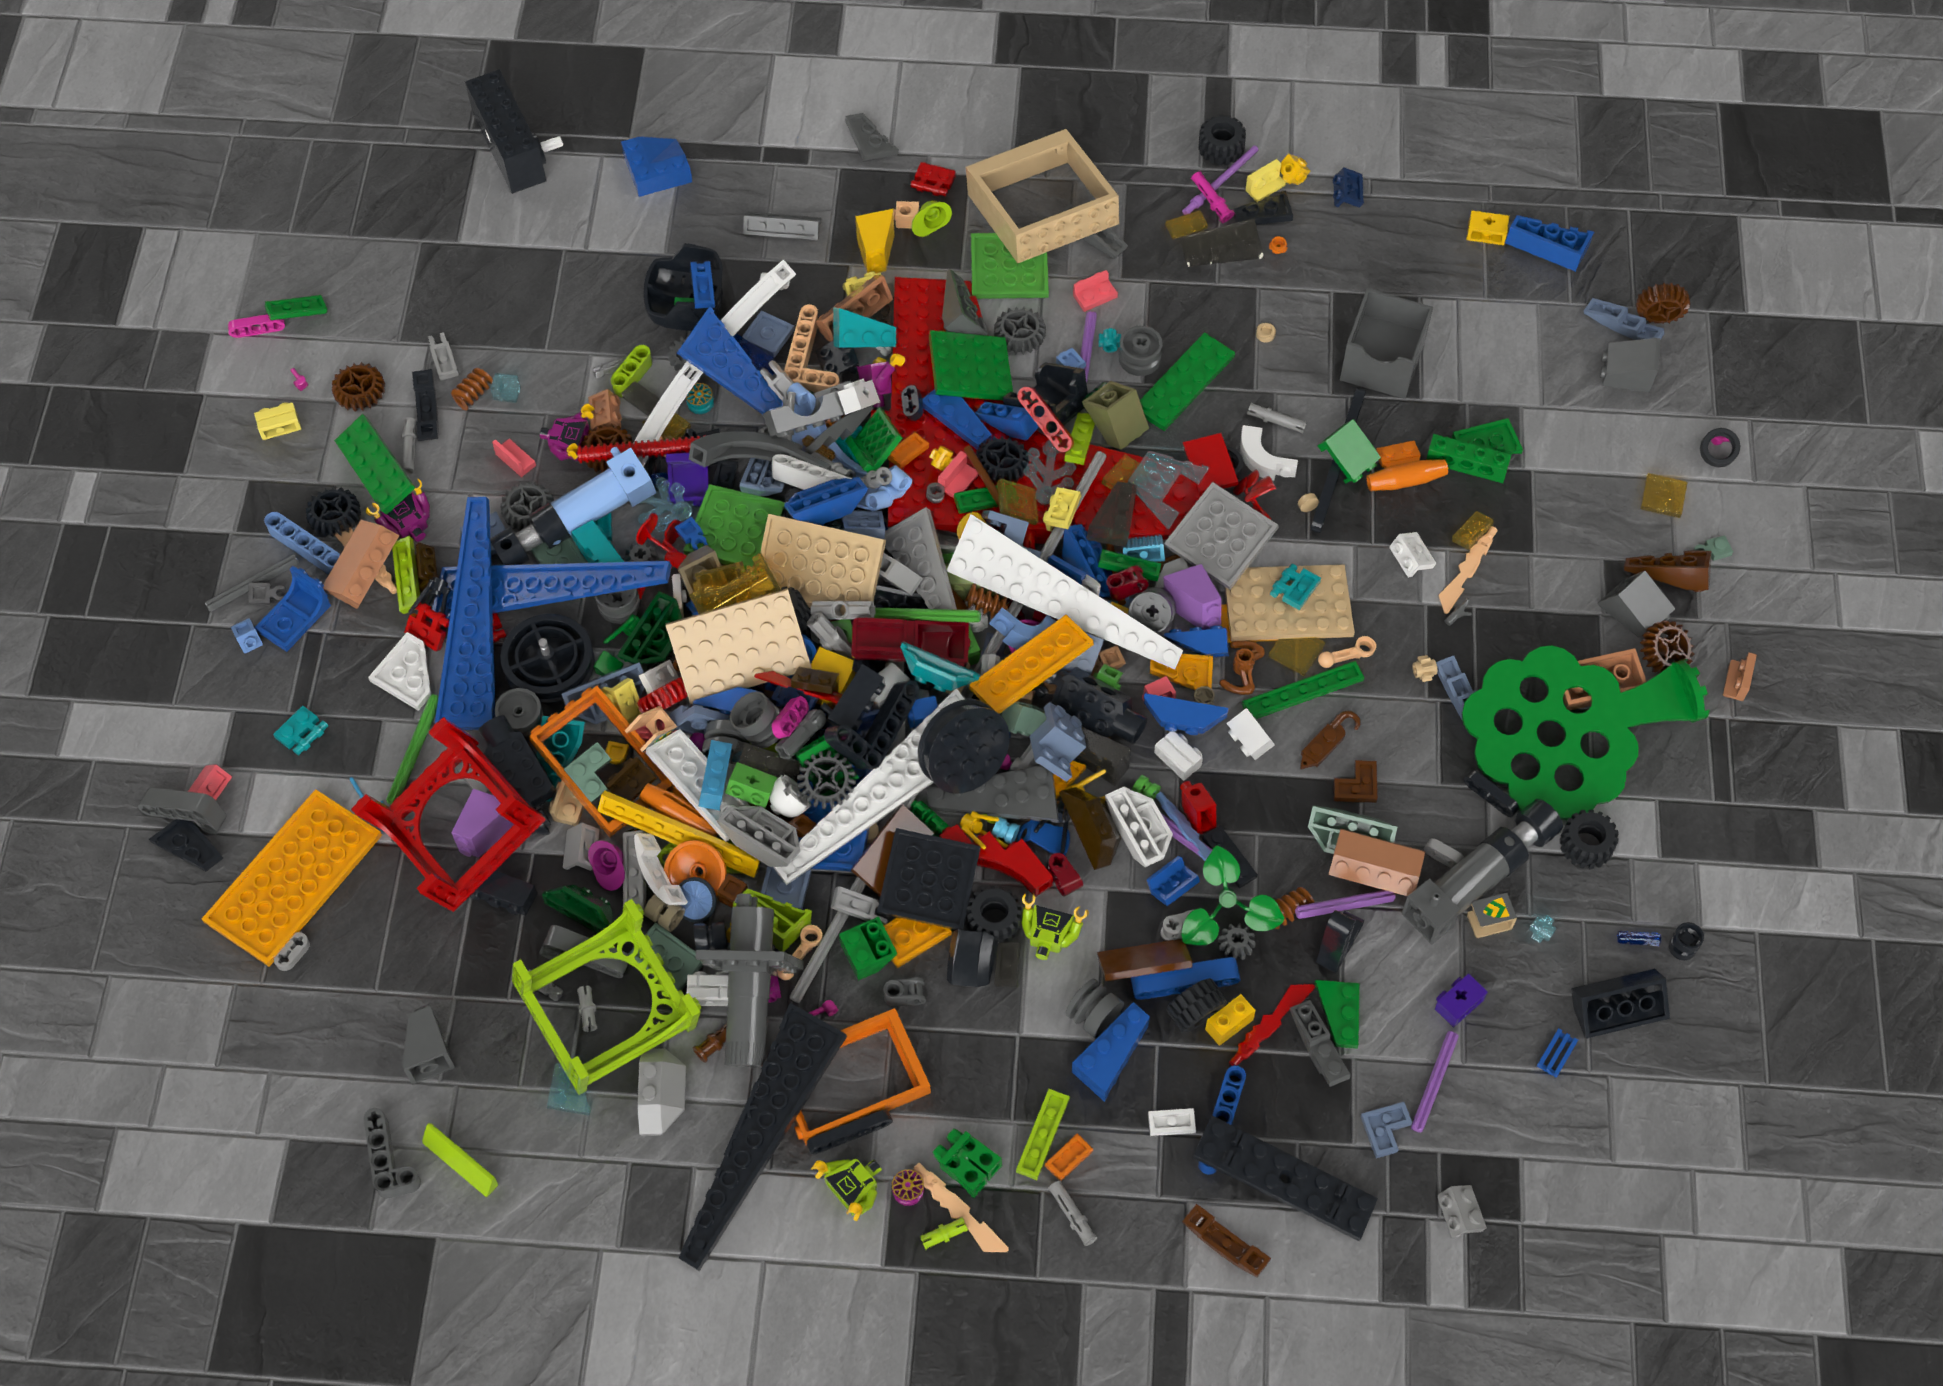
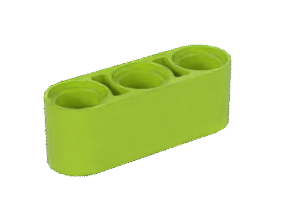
M636 346L612 375L611 385L613 393L618 397L622 398L629 395L652 366V357L648 346Z

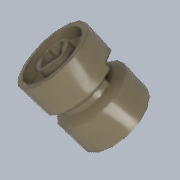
M656 894L651 897L644 909V916L653 922L658 921L659 926L669 932L679 925L685 914L684 907L681 905H668L657 897Z

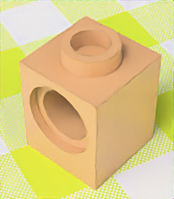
M896 202V209H893L896 228L912 229L913 218L919 212V202Z

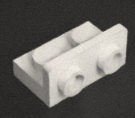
M1417 532L1399 534L1390 545L1392 553L1407 577H1413L1418 570L1432 569L1437 564Z

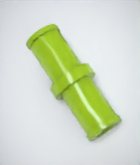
M963 1217L944 1226L940 1224L938 1225L939 1228L920 1235L922 1242L931 1239L923 1243L925 1249L943 1241L946 1243L950 1241L949 1238L968 1231L966 1224L960 1226L964 1224Z

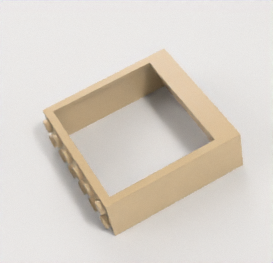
M1067 129L966 166L968 196L1017 263L1119 224L1118 194ZM1068 163L1094 196L1095 200L1019 229L992 191Z

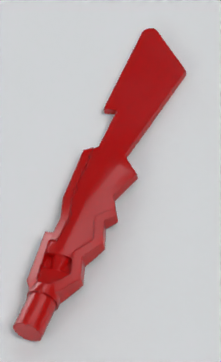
M774 671L756 673L754 675L755 678L785 688L791 687L790 678ZM798 689L806 695L827 700L834 704H837L842 697V694L836 691L828 694Z
M1290 985L1272 1015H1263L1261 1023L1253 1026V1030L1246 1034L1245 1041L1238 1045V1052L1229 1061L1230 1065L1238 1066L1242 1060L1247 1059L1259 1049V1044L1269 1038L1281 1026V1019L1290 1008L1301 1004L1315 989V985Z

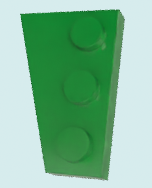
M1509 418L1455 431L1452 434V438L1455 440L1504 453L1522 454L1523 448Z
M1315 980L1314 984L1316 990H1318L1320 1002L1328 1020L1327 1024L1335 1047L1358 1049L1360 983Z

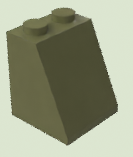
M1110 381L1082 401L1105 441L1112 447L1121 450L1149 429L1137 391L1134 388Z

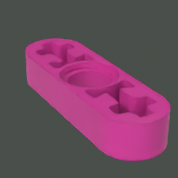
M268 314L235 319L228 323L229 335L235 338L277 332L285 328L284 319L270 320Z
M803 696L790 699L772 722V731L776 738L781 739L790 736L808 713V703Z

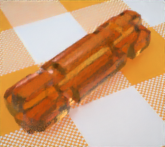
M806 435L802 439L803 445L807 447L814 438ZM823 444L815 451L830 461L835 459V452Z

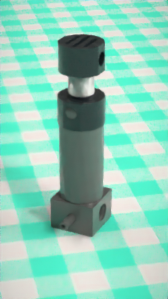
M1535 799L1517 814L1515 818L1517 826L1513 830L1506 827L1498 828L1482 841L1477 848L1435 882L1429 878L1408 895L1402 915L1431 944H1434L1454 927L1457 917L1471 906L1472 901L1480 899L1529 859L1527 848L1530 845L1543 847L1562 831V820L1551 805L1541 799Z

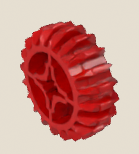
M682 677L667 683L638 700L637 705L641 714L658 706L666 710L687 698L688 695Z

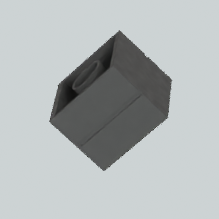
M1367 289L1346 346L1340 381L1406 399L1425 344L1433 307Z

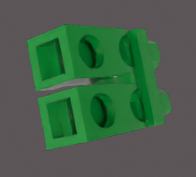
M953 1128L946 1137L947 1141L953 1146L947 1150L941 1144L938 1145L933 1151V1157L939 1162L942 1171L956 1180L967 1190L969 1195L975 1198L987 1184V1180L990 1181L1002 1167V1158L972 1137L967 1131L963 1134Z

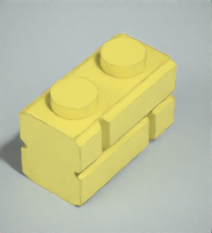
M293 402L281 403L279 406L270 409L263 408L259 412L254 413L262 440L302 430Z

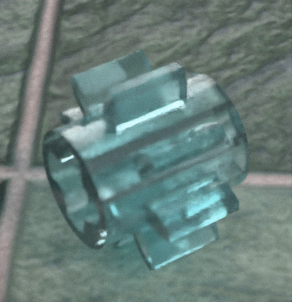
M1547 915L1543 919L1537 916L1529 929L1533 932L1531 938L1539 943L1543 939L1548 942L1557 929L1553 926L1555 920Z

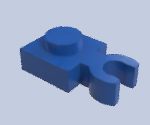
M692 517L675 527L676 532L685 544L691 543L694 551L698 549L697 544L699 543L708 546L706 538L702 536V529Z

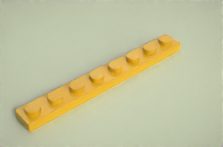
M604 791L601 795L598 812L676 845L691 840L709 843L719 851L727 867L753 878L756 876L761 861L739 847L608 791Z

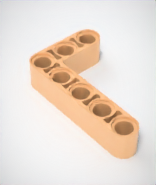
M807 304L800 310L784 372L794 383H800L814 395L816 392L839 385L840 382L839 376L836 373L807 368L818 328L815 322L818 319V310L814 305Z

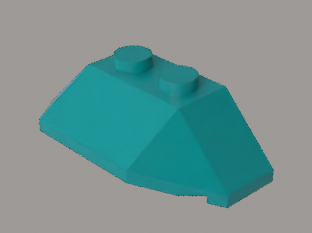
M903 641L900 646L910 672L915 676V680L926 684L927 681L935 684L934 688L942 692H946V690L952 691L975 682L980 678L981 674L909 643Z

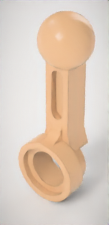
M1362 636L1357 639L1355 646L1332 653L1322 652L1318 657V662L1320 666L1329 668L1334 663L1354 658L1370 657L1376 650V643L1372 638ZM1365 645L1370 651H1363L1360 646Z
M815 925L805 926L800 933L801 944L792 956L802 960L813 947L818 946L822 940L821 929ZM808 934H814L817 936V939L815 941H808L805 937ZM777 969V975L782 980H790L794 976V974L783 973V971H778Z

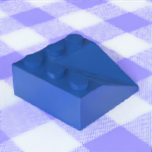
M635 137L621 141L623 155L639 197L692 182L689 163L676 139Z

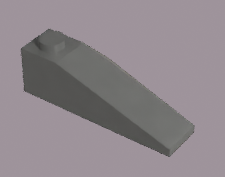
M949 269L946 277L942 314L945 331L987 336L988 332L983 318H978L976 314L978 308L970 300L971 294L964 280Z

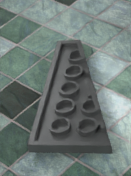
M1041 765L995 774L979 788L966 793H949L938 786L927 788L929 808L933 811L952 813L961 811L970 814L972 811L993 817L1020 819L1022 817L1032 818L1033 821H1041L1042 819L1059 823L1054 774Z

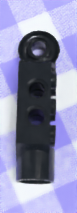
M1061 668L1044 681L1048 684L1057 685L1052 704L1061 706L1067 714L1077 717L1082 723L1081 726L1104 739H1108L1115 734L1134 744L1146 727L1147 718L1132 710L1131 697L1079 668L1070 673Z
M505 715L497 716L479 728V732L488 746L484 755L527 804L545 817L546 820L531 835H549L548 827L551 823L542 808L537 810V807L552 798L556 788L526 736L522 732H514Z

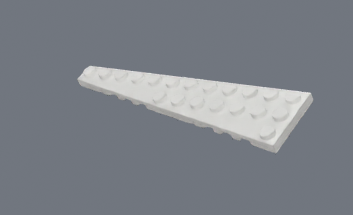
M970 514L947 572L1058 620L1067 615L1082 630L1175 670L1182 655V649Z
M957 689L928 715L901 744L892 750L884 758L879 768L873 769L854 788L853 793H848V800L843 799L842 805L837 804L825 818L800 840V852L788 866L774 867L786 885L933 783L924 775L919 766V741L929 721L941 709L953 702L964 699Z

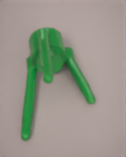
M630 615L603 643L610 642L622 631L630 636L640 619L635 615Z

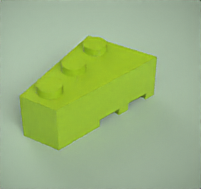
M746 889L742 893L752 894L751 897H757V907L774 909L773 944L781 952H784L800 936L801 930L805 926L811 925V910L805 909L804 911L792 907V904L788 902L784 904L775 901L773 897L750 889Z

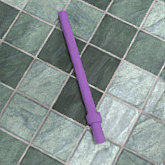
M1253 145L1211 184L1213 189L1216 190L1258 152V148ZM1202 193L1199 196L1196 195L1191 199L1190 204L1182 210V213L1188 216L1194 209H1198L1203 205L1206 199Z

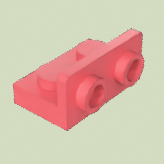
M1107 270L1101 273L1098 272L1087 279L1079 280L1073 286V297L1084 312L1118 297L1117 291L1109 281Z

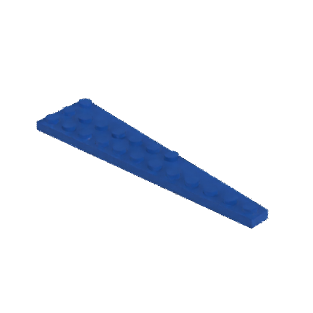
M467 497L435 718L436 723L445 717L462 730H479L484 723L495 718L490 503L487 497Z
M669 561L491 566L492 613L665 584L669 582L672 565ZM442 567L440 578L448 582L447 588H450L445 610L446 618L449 620L457 567ZM443 595L440 598L435 597L432 610L437 613L441 611Z

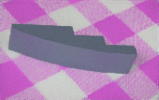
M1592 298L1584 309V314L1631 339L1640 340L1662 338L1664 336V328L1646 324V318L1629 314L1627 307Z
M1451 656L1436 662L1437 674L1462 719L1463 705L1476 690H1472L1466 674L1461 672L1455 656Z

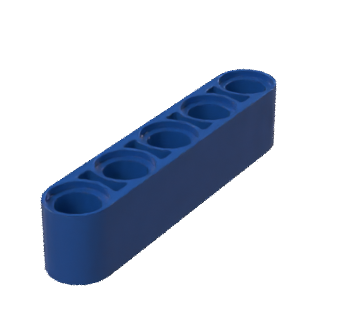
M1232 957L1192 963V967L1130 977L1134 997L1138 1000L1180 994L1197 982L1212 978L1218 987L1234 985L1241 981L1236 959Z
M1231 1066L1227 1069L1212 1115L1216 1118L1220 1116L1225 1117L1228 1120L1226 1123L1232 1125L1246 1079V1073L1242 1067ZM1237 1076L1240 1081L1233 1082L1230 1080V1077ZM1230 1096L1234 1099V1101L1228 1103L1223 1099V1097ZM1200 1161L1198 1163L1199 1169L1204 1174L1210 1175L1217 1171Z

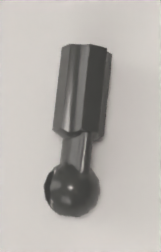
M819 709L809 711L792 734L784 737L776 745L775 750L779 756L790 760L817 730L824 727L826 723L825 713Z

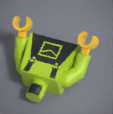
M1026 893L1023 895L1022 901L1025 907L1022 910L1021 923L1025 936L1030 939V945L1037 947L1035 956L1038 959L1047 960L1050 951L1060 953L1062 948H1067L1078 939L1083 926L1082 919L1089 915L1088 909L1085 910L1083 917L1078 914L1080 906L1075 908L1074 915L1034 905L1033 909L1032 905L1036 900V896L1033 894V901L1027 902L1025 900Z
M858 1159L826 1163L818 1160L811 1167V1170H819L815 1175L817 1179L826 1174L824 1176L825 1184L847 1209L846 1214L850 1213L852 1216L855 1214L854 1221H858L860 1215L872 1209L877 1196V1182L873 1177L882 1170L874 1159L866 1166H863Z

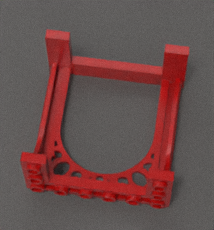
M443 717L434 724L429 734L448 748L400 796L396 797L389 807L365 794L351 810L355 815L383 830L400 847L425 877V880L417 887V890L422 895L454 912L546 819L541 813L530 807L477 747L479 742L474 737ZM463 761L462 770L456 774L455 767ZM469 768L473 769L472 772L467 773ZM457 779H474L483 783L501 804L495 810L514 825L455 883L425 847L420 833V821L425 805L439 788ZM411 811L415 812V817L412 820L404 821V818ZM412 826H414V829H413L412 832H411V829H410V828L406 829V827H412Z

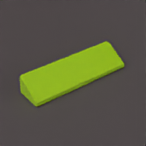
M427 1124L422 1139L423 1144L485 1197L489 1196L498 1186L496 1178L433 1124Z

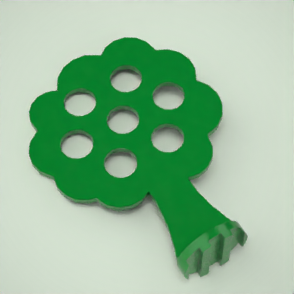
M1543 646L1529 652L1523 661L1507 659L1498 661L1491 666L1483 678L1482 689L1469 696L1463 705L1461 715L1463 725L1468 733L1478 739L1474 752L1477 766L1492 781L1508 785V795L1518 803L1520 811L1535 799H1541L1551 805L1561 819L1568 820L1574 813L1579 814L1581 810H1585L1587 813L1589 809L1593 810L1597 804L1611 802L1624 789L1626 771L1634 765L1638 757L1639 748L1635 735L1628 728L1663 721H1690L1694 723L1706 719L1710 712V709L1705 710L1704 698L1708 694L1706 686L1700 687L1697 677L1700 675L1697 667L1691 668L1686 663L1688 659L1673 662L1651 680L1620 693L1618 681L1604 667L1596 665L1580 666L1574 655L1565 649L1556 646ZM1527 677L1540 678L1547 685V697L1541 702L1533 703L1527 701L1520 693V683ZM1577 687L1583 688L1591 696L1590 709L1581 714L1570 712L1563 703V695L1566 690ZM1511 709L1517 712L1522 720L1520 731L1514 735H1506L1499 732L1494 725V716L1498 711ZM1544 721L1557 722L1564 729V742L1557 747L1545 746L1537 737L1538 726ZM1589 732L1600 733L1608 741V753L1601 758L1588 757L1581 749L1580 742L1582 736ZM1526 753L1537 760L1539 763V773L1535 778L1523 780L1514 775L1511 769V762L1516 755ZM1562 765L1575 766L1582 774L1583 781L1581 787L1575 791L1561 789L1555 782V770Z

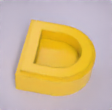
M608 741L605 752L612 759L610 763L615 765L623 763L627 758L630 747L628 744Z

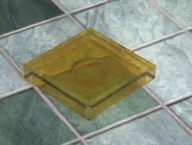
M1648 473L1640 509L1681 518L1688 482Z
M1000 479L997 482L1000 514L1036 525L1038 522L1035 489Z
M1316 637L1278 639L1268 657L1305 676L1324 648L1325 642Z

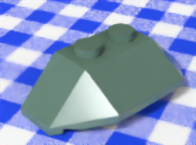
M1321 806L1312 807L1308 828L1323 851L1332 854L1335 852L1340 829L1394 843L1398 828L1396 825L1377 818Z

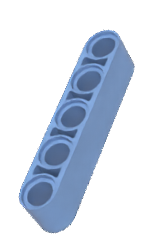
M271 512L266 515L264 522L272 537L328 575L334 567L333 565H335L340 556L337 551L282 514Z

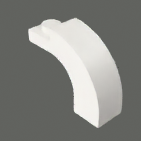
M1243 425L1240 453L1246 466L1252 472L1258 470L1259 476L1262 478L1270 476L1273 481L1275 475L1295 478L1298 460L1270 455L1261 444L1262 428Z

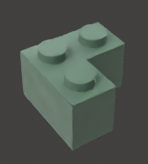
M1019 701L1005 709L1001 715L1007 723L1009 732L1015 734L1018 732L1028 737L1047 720L1045 710Z
M597 742L564 768V770L589 801L593 803L601 797L604 791H608V788L595 773L612 761V759Z

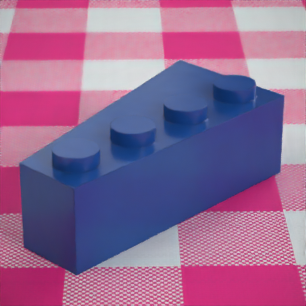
M1134 1002L1072 1063V1073L1104 1102L1149 1026L1150 1016Z

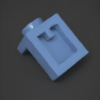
M1073 348L1061 352L1056 357V364L1082 369L1086 367V362Z
M250 618L231 626L244 653H248L263 645Z

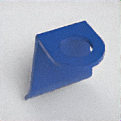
M1030 820L1020 828L1017 842L1022 839V833L1027 828V834L1023 838L1025 843L1031 840L1051 854L1060 853L1063 827L1045 823L1035 833L1034 829L1040 821ZM1069 830L1067 831L1064 855L1068 852L1070 844Z

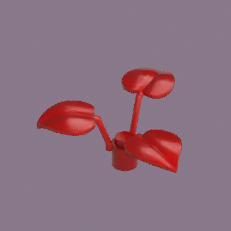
M1254 470L1235 486L1233 493L1237 496L1244 492L1246 494L1244 500L1246 502L1251 501L1253 509L1271 520L1272 518L1260 507L1256 498L1276 489L1270 476H1266L1257 482L1259 471Z
M651 513L638 530L636 541L638 544L643 545L648 538L667 551L664 559L671 563V569L672 567L678 569L687 555L675 549L672 544L679 537L675 527L682 523V521L674 519L665 531L663 543H660L651 536L658 522L657 514ZM646 587L637 588L641 600Z

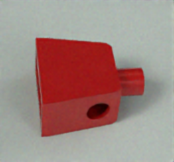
M1191 781L1182 783L1180 786L1182 791V808L1193 829L1201 834L1216 828V803L1203 784L1197 783L1193 785Z

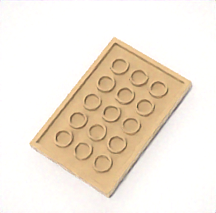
M768 514L752 595L763 596L767 595L769 591H774L776 588L793 587L800 592L809 608H811L813 601H874L886 540ZM842 605L840 608V612L842 615H844L846 612V608L844 605Z
M1345 565L1297 566L1296 572L1299 574L1304 568L1321 577L1319 585L1300 610L1283 602V593H1279L1276 598L1270 595L1273 584L1280 580L1282 572L1289 566L1248 567L1231 590L1224 586L1231 641L1354 637L1355 632ZM1288 581L1287 585L1291 586L1294 581Z
M788 588L666 624L690 704H693L694 700L736 687L749 688L767 682L755 678L754 675L756 673L774 671L783 676H790L795 674L798 667L812 669Z

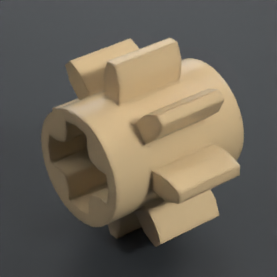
M1428 655L1419 656L1418 661L1413 663L1415 678H1419L1422 682L1432 681V676L1437 674L1436 661L1434 659L1430 660Z

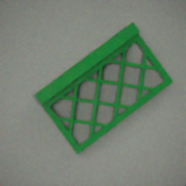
M879 407L856 438L850 435L845 442L862 469L869 472L872 470L877 471L902 440V436L884 410Z

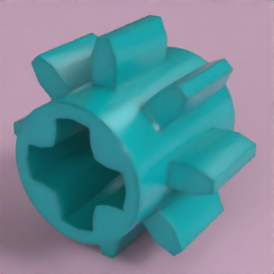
M1113 328L1105 329L1103 334L1099 333V347H1103L1105 352H1115L1117 347H1120L1122 334H1117V331Z

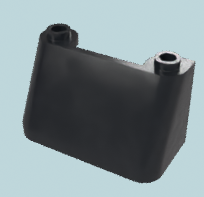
M1045 362L1036 370L1035 379L1037 385L1033 388L1063 426L1066 425L1084 409L1082 399L1088 394L1085 369ZM1009 392L1003 397V405L1024 408L1018 400L1016 393ZM1028 392L1025 394L1023 398L1024 400L1029 399L1032 402V404L1029 405V407L1031 408V406L1037 403L1038 400L1036 399V401H1032V399L1030 398V395L1032 393ZM1039 405L1035 408V414L1038 417H1042L1045 409ZM1050 421L1047 424V430L1054 433L1057 430L1056 423ZM1038 426V429L1036 431H1038L1042 435H1045L1041 428Z

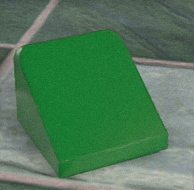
M603 651L596 661L594 669L596 674L603 676L621 669L624 664L610 653Z

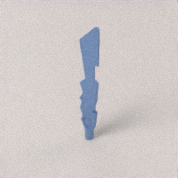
M1159 792L1156 795V799L1161 803L1164 811L1175 822L1187 841L1193 842L1199 850L1197 853L1205 861L1211 851L1199 840V833L1191 827V822L1187 821L1185 815L1162 792Z

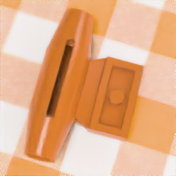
M1415 441L1376 448V451L1381 456L1379 459L1380 465L1385 469L1367 475L1366 480L1370 491L1397 490L1425 484L1448 475V466L1445 459L1420 460V452Z
M650 783L643 788L639 798L655 812L717 837L718 833L675 785L672 792Z

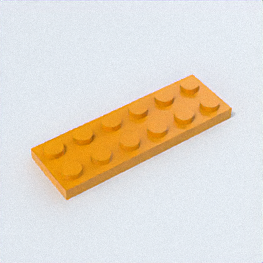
M1065 615L980 676L979 680L969 684V688L982 702L1000 714L1094 645L1093 639L1070 617Z

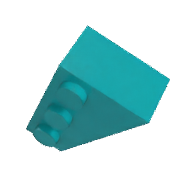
M833 307L834 347H896V327Z
M593 520L571 531L573 541L588 563L624 562L611 541L604 536L601 526L599 524L596 525Z

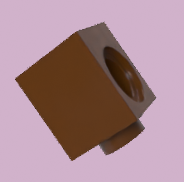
M728 874L717 890L719 901L733 908V902L737 895L742 894L748 889L747 884Z

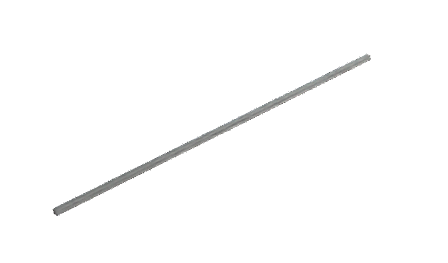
M1101 451L1096 453L1075 490L1081 493L1077 509L1106 459V454ZM1054 527L1041 550L1040 559L1048 562V558L1052 555L1064 534V528ZM1013 600L1007 611L1016 618L1024 604ZM998 630L994 633L983 655L997 653L1005 637ZM981 658L974 669V672L979 674L981 672ZM969 684L965 685L961 692L964 699H971L974 694L970 690ZM916 795L902 805L909 809ZM857 877L850 890L861 894L866 884ZM840 911L836 913L790 995L792 1001L800 1003L847 920L848 914Z

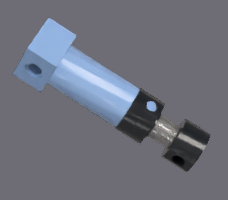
M613 447L610 452L614 458L607 461L609 469L555 501L549 502L530 513L529 517L532 522L521 531L514 534L509 527L490 538L491 544L503 564L522 565L530 560L526 552L533 547L535 548L541 543H546L548 548L551 549L570 538L572 535L571 531L591 520L595 522L627 502L634 507L656 494L651 478L632 448L620 453L617 447Z

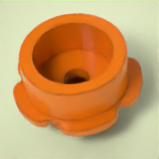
M1280 236L1274 237L1269 243V249L1275 254L1285 253L1287 251L1285 238Z

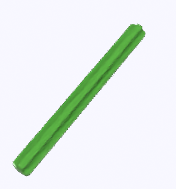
M875 608L874 618L909 621L980 622L981 612L977 610Z
M431 694L386 798L387 803L390 805L404 791L436 715L438 695Z

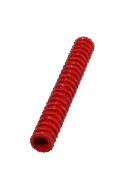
M691 436V438L684 437L685 439L678 437L676 440L675 438H672V440L666 438L664 441L662 439L660 441L653 439L652 442L650 440H647V442L641 440L640 443L637 441L631 443L629 441L628 444L616 442V445L612 443L606 445L604 443L603 446H600V444L594 446L592 444L591 447H587V445H584V447L578 446V462L580 464L583 461H586V463L592 461L594 463L595 460L599 462L605 460L606 462L608 459L614 458L610 452L613 447H617L620 453L632 448L638 459L641 456L642 458H645V456L651 458L653 455L655 457H658V455L664 457L665 454L689 453L691 442L702 437L697 436V438H694V436Z

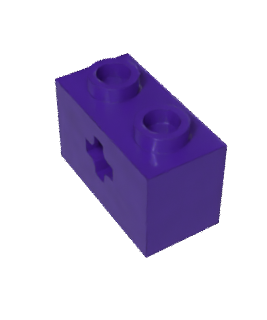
M1469 973L1464 978H1457L1451 985L1452 989L1448 992L1444 990L1436 998L1435 1010L1453 1028L1485 1000L1488 993Z

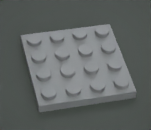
M1212 482L1165 541L1164 546L1193 566L1202 564L1208 576L1231 590L1279 527L1278 524Z

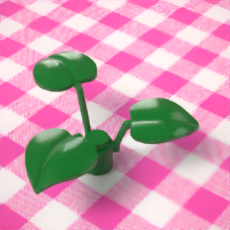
M1214 846L1203 865V875L1212 885L1218 886L1223 883L1224 889L1219 893L1220 903H1218L1210 916L1203 908L1190 912L1182 926V941L1185 944L1208 945L1212 943L1219 933V926L1212 919L1222 906L1230 908L1237 904L1248 911L1244 921L1248 927L1255 931L1272 930L1282 924L1285 918L1277 902L1268 895L1253 897L1250 900L1249 907L1237 900L1236 893L1228 888L1227 882L1233 883L1238 880L1240 866L1229 851L1220 846Z

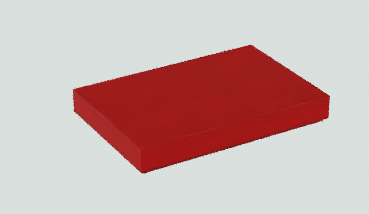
M1222 433L1183 442V448L1200 495L1206 491L1212 482L1223 489L1238 485V479Z

